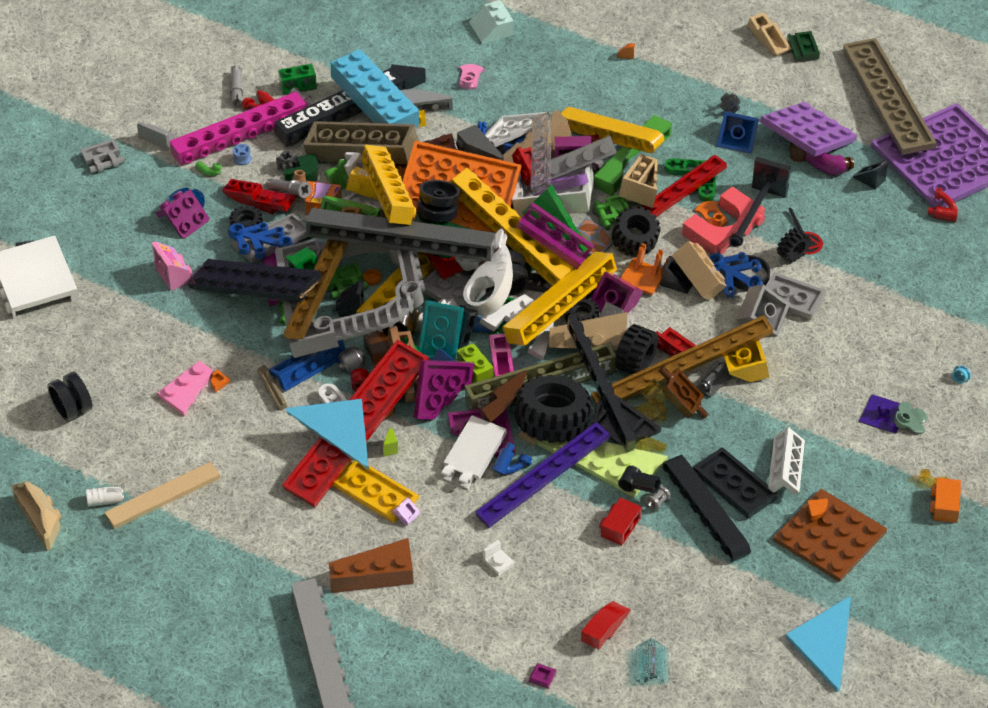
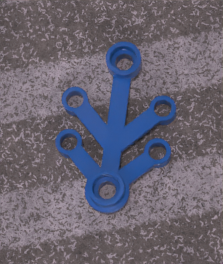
M264 222L245 228L242 224L237 223L231 225L228 231V236L237 240L240 254L245 255L250 252V246L245 242L244 238L250 239L257 259L266 257V250L262 247L261 243L278 248L293 245L292 238L284 236L283 227H275L268 230V224ZM269 236H274L275 238H279V239L277 240V239L269 238Z
M745 252L723 257L719 253L709 256L716 270L725 272L726 287L724 292L728 298H733L737 294L734 287V278L745 283L748 288L763 284L759 276L749 277L740 272L750 269L752 272H758L762 268L760 261L757 259L748 262L749 258ZM737 261H738V263H739L738 265H733V266H729V265H728L729 263H733V262H737Z

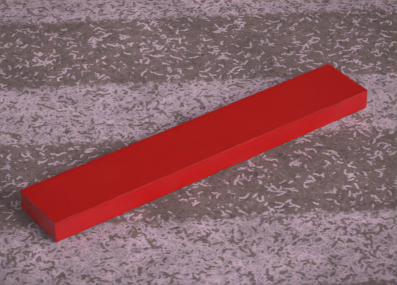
M713 155L657 194L653 208L645 205L640 207H644L643 210L646 211L647 209L650 210V214H655L658 217L725 170L727 163L718 156Z

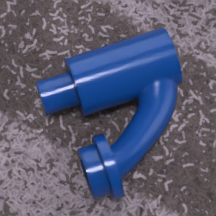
M508 442L506 447L501 449L492 470L501 475H510L519 471L527 464L531 465L532 458L521 454L518 457L519 462L509 466L514 456L512 451L515 445Z

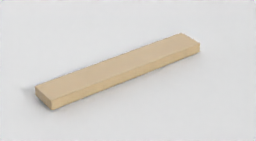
M211 462L206 463L106 511L105 517L112 527L116 529L220 479V473Z

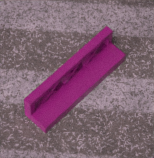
M535 203L530 205L525 215L516 225V227L576 269L581 266L594 247L592 243ZM534 210L538 213L540 219H535L531 216V211ZM551 222L555 226V230L548 228L546 223ZM562 233L568 234L571 240H565L562 237ZM577 244H582L588 249L584 253L578 249Z

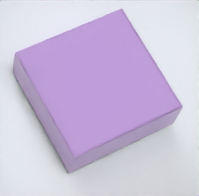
M408 497L392 511L405 526L409 525L421 513Z

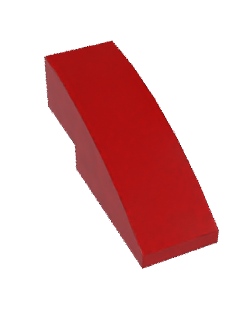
M614 601L608 603L581 631V641L600 650L606 640L613 636L631 609Z

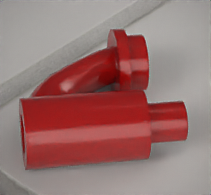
M261 90L256 92L258 101L262 105L274 100L267 92H262ZM249 97L245 98L242 101V105L245 110L253 109L261 105L256 104L255 101Z
M941 187L940 189L936 188L934 199L938 201L940 199L944 200L949 208L936 206V208L929 207L928 215H934L935 219L956 222L958 209L955 202L942 191Z

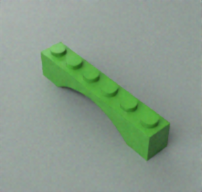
M656 115L646 120L643 127L661 132L664 136V142L671 136L672 123ZM625 146L617 150V153L610 160L606 161L603 168L595 173L594 188L613 196L621 188L622 172L625 165L641 151Z

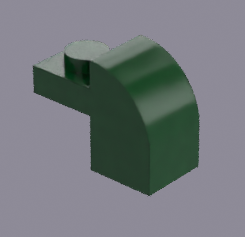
M315 153L297 157L298 167L283 170L284 181L289 182L293 180L296 170H303L305 172L306 182H316L319 177L318 161Z

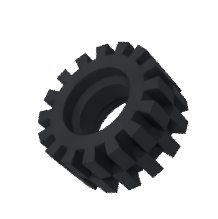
M242 205L239 206L240 209L236 207L229 216L230 226L239 223L245 228L263 222L262 212L258 208L255 209V206L249 208V205H246V208H243ZM245 219L253 220L249 223L240 222Z
M798 227L793 228V230L790 229L789 233L786 232L784 234L785 237H782L780 239L781 242H778L779 247L776 249L777 254L788 263L795 262L802 255L804 256V252L808 251V246L811 245L810 237Z
M586 297L582 298L565 312L566 323H568V317L576 315L578 321L594 319L595 316L599 317V306L596 305V301L592 302L591 298H588V300H586ZM578 311H585L589 314L585 316H579L575 313Z

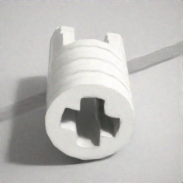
M119 486L86 489L88 507L122 502L124 498L122 495L123 490Z

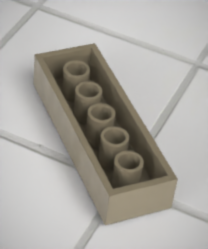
M314 121L303 146L306 155L315 153L317 161L322 162L346 160L344 156L346 152L361 153L363 155L364 145L386 147L391 155L394 164H408L414 141L419 140L414 124Z

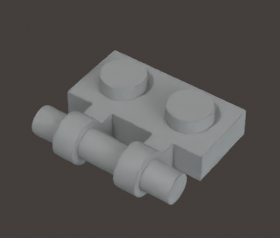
M114 139L80 150L86 165L94 164L89 167L91 174L95 172L101 173L104 172V169L119 167V164L125 163L123 156L116 158L121 153Z

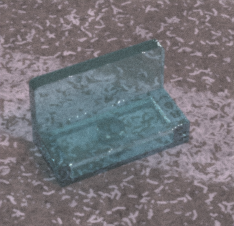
M650 638L636 646V681L645 683L656 678L666 684L669 682L668 648Z

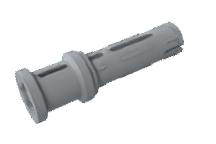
M268 178L267 181L270 182H266L267 189L288 192V194L298 195L301 198H307L311 193V186L308 182L300 183L297 180L289 182L274 178Z

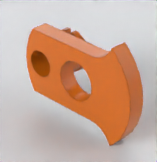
M717 201L703 202L695 209V212L700 213L711 225L723 227L728 223L725 216L719 210V202ZM709 212H715L713 218L709 217L707 214Z

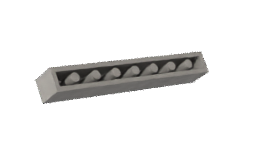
M315 578L291 583L292 596L321 707L354 708L353 702H348L347 697H350L348 684L344 685L343 680H346L343 667L339 668V663H341L340 653L334 649L337 646L334 634H330L332 624L330 618L325 616V614H328L326 602L321 601V598H323L321 585L317 586Z

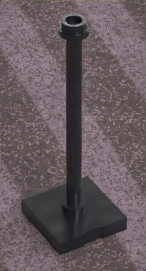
M760 157L755 159L751 188L760 191L739 229L730 236L731 246L739 247L744 241L743 235L767 193L786 198L789 189L791 166Z

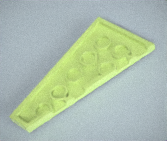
M536 440L537 445L553 454L570 442L566 440L564 443H548V441ZM604 442L577 462L575 466L635 498L641 490L634 489L632 492H626L618 486V480L626 467L633 465L639 468L642 473L655 475L662 467V463L668 460V456L635 448L632 451L626 452L624 446Z

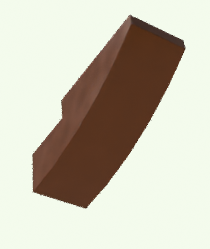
M525 370L519 372L489 393L493 400L478 410L483 420L493 421L511 404L527 374Z

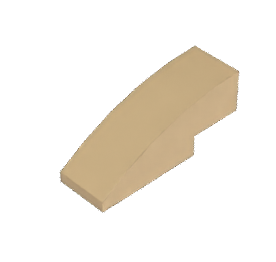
M765 12L749 18L748 27L772 54L778 56L791 51V47L775 22L771 23Z

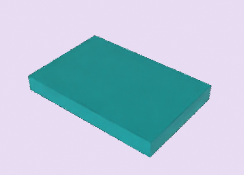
M426 301L418 350L428 356L429 360L432 359L438 348L444 350L456 360L464 308Z

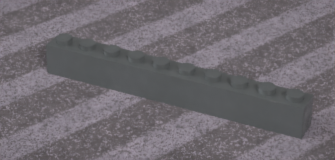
M317 208L311 209L306 220V232L309 237L490 262L496 248V233L420 222H411V225L389 223L388 219L383 217Z

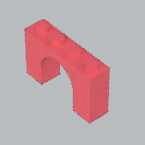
M731 187L720 195L719 207L737 220L736 223L726 227L711 225L694 214L683 222L682 235L693 243H698L709 254H723L727 247L731 245L730 236L737 232L754 201L734 187ZM761 205L744 235H748L755 226H760L764 222L765 208Z

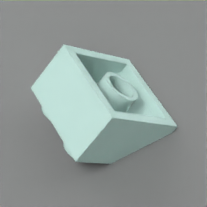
M501 0L484 4L469 21L482 44L514 35V21Z

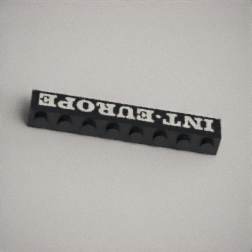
M393 68L383 71L399 90H403L404 80ZM342 90L275 121L274 134L287 147L307 138L314 121L342 122L362 112V110Z

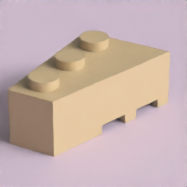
M640 154L623 177L619 197L653 208L657 192L658 159Z
M687 241L672 254V257L703 298L710 300L726 287L723 275L716 270L713 262L698 243Z

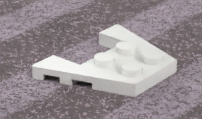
M524 294L501 306L495 313L482 316L480 323L494 332L503 320L509 322L535 300ZM554 322L534 338L535 341L529 347L527 353L540 360L544 359L549 342L550 327H553Z

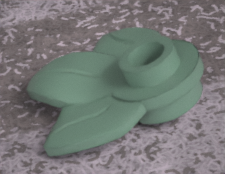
M905 401L898 406V412L894 415V424L900 429L909 428L913 433L922 434L925 432L922 424L928 417L922 409H913L910 402Z

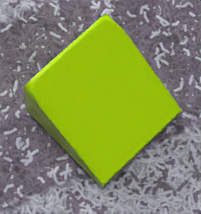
M392 428L388 429L383 443L384 457L398 454V441Z

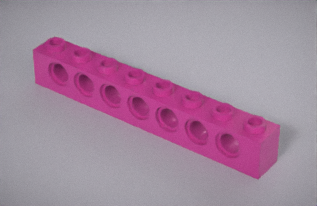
M297 91L169 141L171 154L179 165L191 163L193 160L206 157L216 151H222L226 147L234 144L237 145L246 139L255 138L264 132H270L274 129L275 121L305 108L306 103Z

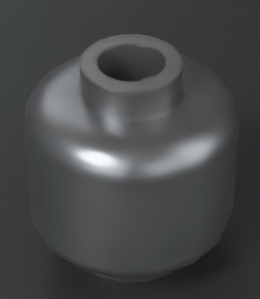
M350 346L339 353L337 365L343 373L347 371L351 374L353 370L365 366L366 357L359 347Z

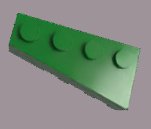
M553 185L549 186L533 203L582 236L572 222L571 216L565 210L563 202L558 198ZM530 205L522 212L523 215H525ZM532 210L530 215L535 219H540L539 214ZM551 222L546 223L548 228L555 230V226ZM562 233V237L565 240H571L568 234ZM577 244L578 249L584 253L588 249L582 244Z

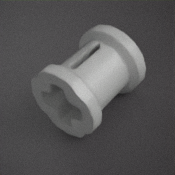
M660 485L658 493H652L645 497V503L654 511H658L661 507L660 505L671 498V494L666 487Z

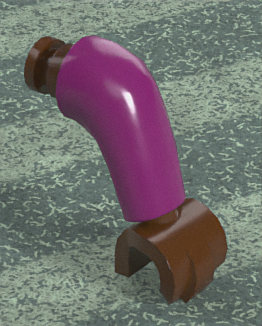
M792 142L790 143L789 151L793 161H807L816 169L832 176L844 174L845 170H851L854 167L852 157L845 158L842 155H830L827 153L814 157Z

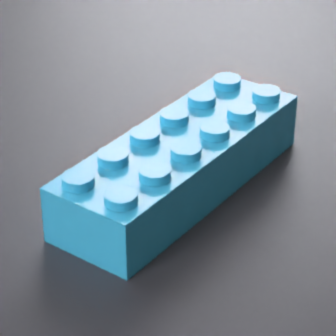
M361 49L331 62V78L373 123L414 124L415 127L419 126V109Z

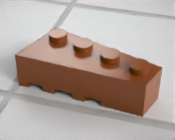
M409 538L329 562L332 593L414 584Z

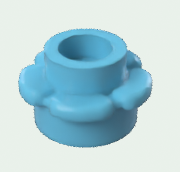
M963 365L960 367L956 366L953 370L952 378L954 381L962 384L965 381L968 382L971 378V373Z

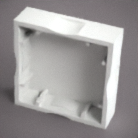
M592 164L557 177L562 178L586 173L589 182L584 185L555 191L558 198L563 202V206L568 214L589 212L594 180ZM519 175L512 201L514 210L522 218L524 216L522 212L541 194L534 195L531 186L527 187L521 175Z

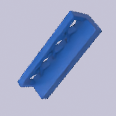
M338 340L339 347L296 358L291 356L268 370L272 376L278 378L281 388L286 392L338 362L339 353L346 348L343 340Z

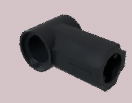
M633 465L627 466L618 480V486L626 492H632L634 489L658 493L661 484L660 477L642 473L639 468Z

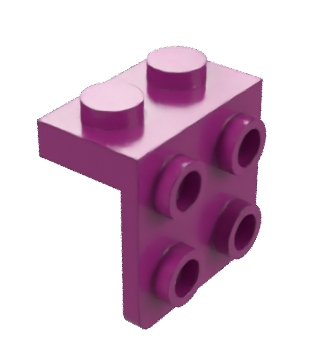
M191 189L183 193L181 190L172 196L173 200L170 202L168 200L164 201L159 205L160 209L155 212L158 218L167 216L181 238L188 237L209 221L208 215Z

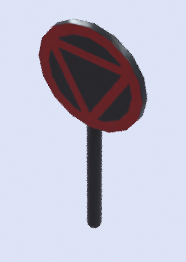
M790 207L789 212L794 222L803 231L794 211ZM805 232L811 239V245L808 246V251L804 253L808 255L818 253L823 247L822 239L815 233Z

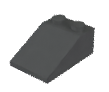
M476 125L457 132V150L504 161V156Z

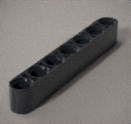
M679 455L662 463L664 472L670 475L669 479L675 486H678L680 489L678 491L684 499L689 501V506L692 510L698 513L703 525L709 528V533L715 541L721 544L720 548L726 556L729 555L732 559L730 561L733 562L751 554L748 541L683 455Z

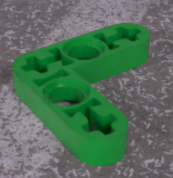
M670 158L665 161L664 169L668 174L685 176L692 171L688 170L687 167L696 168L706 160ZM716 176L709 180L712 183H705L699 187L698 197L701 201L714 200ZM705 189L709 190V195H705Z

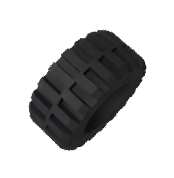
M540 375L523 383L518 390L515 421L524 433L527 432L529 437H535L539 441L543 442L544 440L548 441V443L571 441L588 428L591 396L585 387L583 388L579 382H574L571 378H563L560 375Z

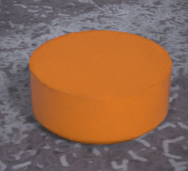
M376 269L367 270L363 274V281H366L369 286H376L381 283L382 274Z

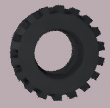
M632 206L631 209L629 207L625 208L615 220L611 238L614 241V246L619 247L618 250L620 252H625L624 255L632 254V257H636L642 243L646 244L645 252L647 254L651 252V249L655 248L661 231L660 222L656 220L657 216L655 214H650V210H643L644 207L639 209L636 206ZM636 228L642 231L644 235H634L628 229Z
M632 324L626 330L618 345L615 357L616 368L629 374H635L648 368L656 352L658 343L657 333L637 324Z

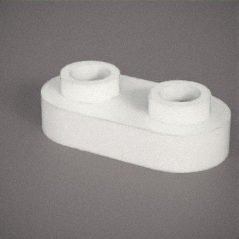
M324 384L318 390L319 399L322 403L347 401L333 384Z

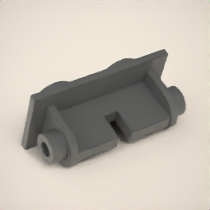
M720 362L696 386L710 398L732 377L729 374L726 362Z

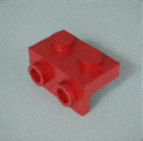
M518 147L511 155L513 163L522 165L520 175L527 187L546 181L548 177L533 147L525 149Z
M671 327L662 334L656 331L658 336L657 348L663 350L670 357L696 346Z

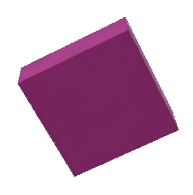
M537 663L529 678V682L549 689L556 675V669Z

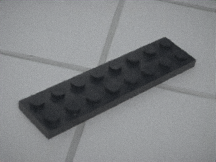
M207 259L187 284L195 290L302 302L322 278V274L318 270Z

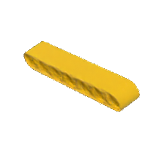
M566 107L560 112L567 119L570 131L577 134H598L599 139L610 135L614 144L646 153H653L664 142V136L658 130L572 107Z

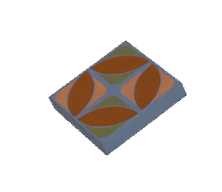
M585 218L577 228L582 237L594 245L587 257L595 251L605 253L614 242L611 238V232L588 218Z

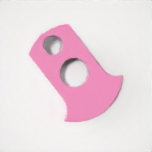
M475 64L460 66L459 69L462 71L459 87L463 89H476L479 75L485 69Z

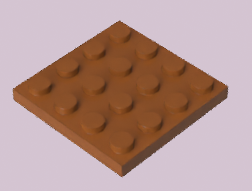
M821 488L810 500L828 499L825 513L819 519L811 521L806 503L774 536L773 541L840 582L887 533V528Z

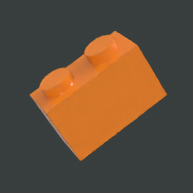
M937 478L936 485L931 486L930 497H934V501L930 502V513H933V520L958 522L961 480Z

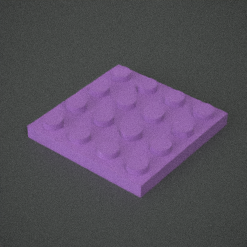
M801 102L763 115L760 119V123L814 157L853 143L858 136L851 129L838 124V121L825 116L822 111L814 109L807 102Z

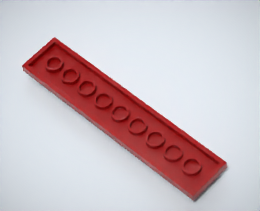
M398 339L349 399H362L366 442L418 377L421 360H429L428 356ZM319 437L282 484V487L315 508L351 463L352 459L342 453L340 449Z

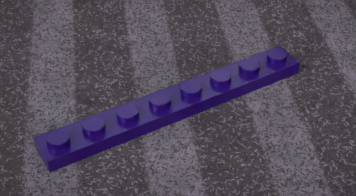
M595 422L478 509L476 516L488 528L492 527L610 438V434Z

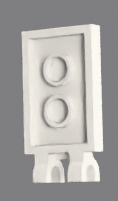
M471 416L444 461L445 467L441 472L445 475L443 479L451 482L457 471L463 473L459 481L462 482L460 486L466 489L470 487L474 478L480 480L505 438L507 430L488 421Z

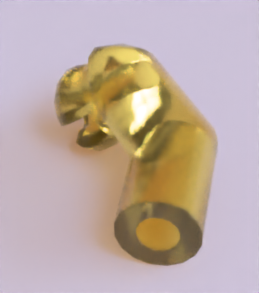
M922 469L919 476L920 481L930 487L936 485L937 478L948 479L947 476H931L929 469Z

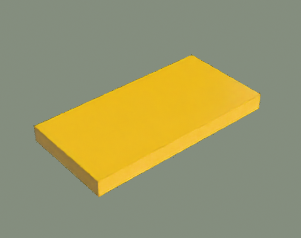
M357 461L351 463L333 484V487L392 523L398 520L392 511L405 498L408 497L413 504L419 499V495L371 466H369V469H365Z

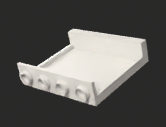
M55 235L0 251V295L2 300L6 299L5 307L7 313H11L14 319L16 318V311L69 296L71 301L79 300L77 287Z

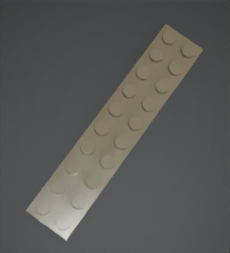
M872 38L843 44V51L901 154H910L936 148L937 142L878 40Z

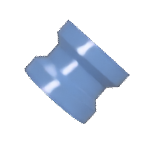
M246 144L234 146L233 160L236 164L246 165L250 163V147Z

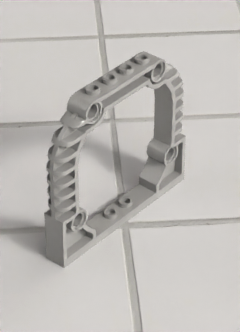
M316 238L275 249L277 266L289 267L286 256H292L304 248H308L310 251L313 250L319 259L328 239H326L325 243L321 244L319 239ZM349 242L341 259L363 253L381 252L388 253L391 261L400 265L403 280L396 286V297L386 305L373 310L333 320L329 316H321L316 320H312L304 339H288L293 357L296 358L339 347L338 340L345 339V341H349L350 337L356 336V338H361L360 335L366 333L369 336L372 335L373 331L377 330L380 333L389 326L390 329L393 328L394 324L398 321L403 322L404 316L409 311L412 313L414 308L419 307L424 302L422 292L426 290L424 282L421 280L423 276L417 251ZM283 300L286 326L297 306L295 301Z

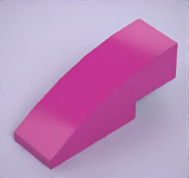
M505 334L489 335L494 377L513 372L510 343H507Z

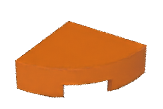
M635 43L626 44V46L619 49L617 57L634 59Z
M218 369L212 373L211 387L214 392L219 391L230 383V379Z
M828 499L809 500L807 502L811 521L819 519L825 513Z

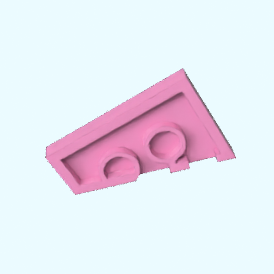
M198 361L157 392V395L185 416L191 404L196 400L197 395L212 377L213 370L201 361Z

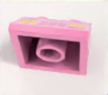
M152 242L155 268L172 291L186 285L191 280L192 270L189 265H185L182 255L178 254L173 247Z

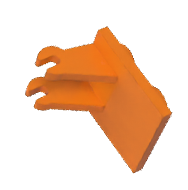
M642 243L641 247H639L637 258L633 257L621 278L643 290V293L653 296L661 282L663 250L659 249L653 266L643 262L646 244Z

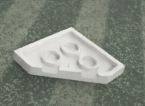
M547 112L502 116L485 136L497 147L540 127L539 124L544 119L547 121L549 117Z

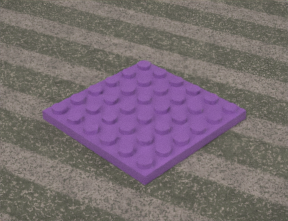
M958 103L923 118L937 142L934 149L902 155L890 133L871 141V147L884 160H887L888 164L933 208H936V206H948L944 200L940 199L938 201L934 199L936 188L940 189L941 187L942 191L956 202L988 187V132Z

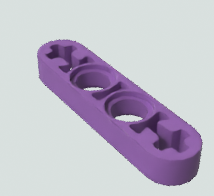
M582 173L542 181L531 185L533 194L536 195L543 193L551 185H553L556 191L581 186L589 181L587 174Z

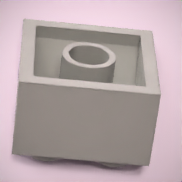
M764 284L752 286L747 291L736 320L745 324L765 315L773 328V334L771 335L778 336L790 303Z

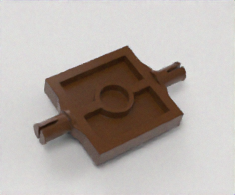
M665 366L661 367L658 372L666 379V384L662 389L666 398L671 400L679 412L684 414L687 419L695 411L702 419H705L709 413L701 406V400L704 396L702 392L679 368L670 373Z

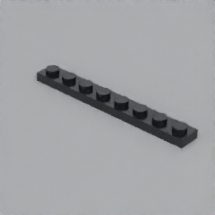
M576 315L568 317L567 329L626 452L632 451L637 441L636 434L629 427L627 415H623L621 411V403L614 396L612 384L607 382L606 372L599 365V358L597 353L593 352L591 348L590 338L584 334L582 322L578 321Z

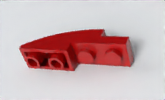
M230 179L222 189V192L233 200L250 207L255 206V209L258 208L272 215L276 210L286 212L295 201L293 194L264 190L259 183Z

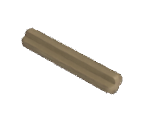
M262 365L257 369V372L278 410L287 408V403L266 365Z

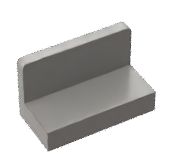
M140 121L137 123L139 138L167 150L170 148L169 141L178 138V135L150 123L145 124Z

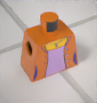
M307 181L311 186V193L305 198L306 213L309 214L312 208L321 209L323 196L342 198L341 185Z

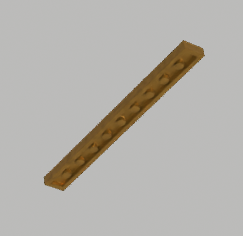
M343 207L341 211L362 215L361 207ZM328 239L314 270L321 272L322 278L302 302H298L284 331L285 338L304 339L349 242Z
M765 315L760 316L612 383L614 394L624 401L665 383L666 379L658 372L663 366L670 373L679 368L685 374L773 334V328ZM595 391L591 393V397L597 406L600 396Z

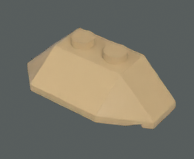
M26 481L11 485L14 499L46 550H50L61 528L59 520L62 517L59 510L52 507L53 502L50 496H45L42 489Z

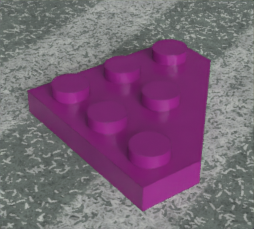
M421 360L414 418L435 419L439 415L438 412L445 405L448 406L466 385L472 383L474 363Z
M507 408L490 422L507 430L505 438L494 454L495 458L498 457L501 449L505 448L508 442L514 444ZM479 409L448 413L451 433L459 437L471 416L483 420L478 412Z

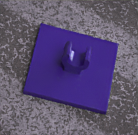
M872 394L859 422L896 434L899 428L894 424V415L898 412L900 403Z

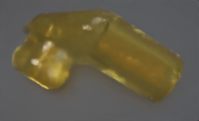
M648 437L639 440L637 448L643 451L657 450L664 453L667 444Z

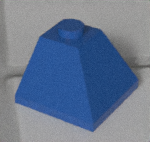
M724 111L717 146L752 153L759 118Z

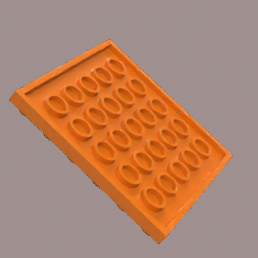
M415 140L402 182L405 184V189L408 191L417 212L419 186L423 182L428 180L451 182L453 178L468 168L511 208L522 165ZM459 200L457 217L448 222L478 231L493 232Z

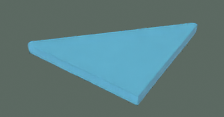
M362 399L286 408L289 416L294 417L306 428L320 435L322 439L340 449L342 453L360 463L365 469H369Z
M847 597L786 634V638L837 692L840 691L850 597Z

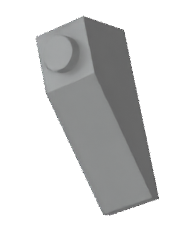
M419 89L400 90L419 111L425 110V114L453 110V98L450 95Z

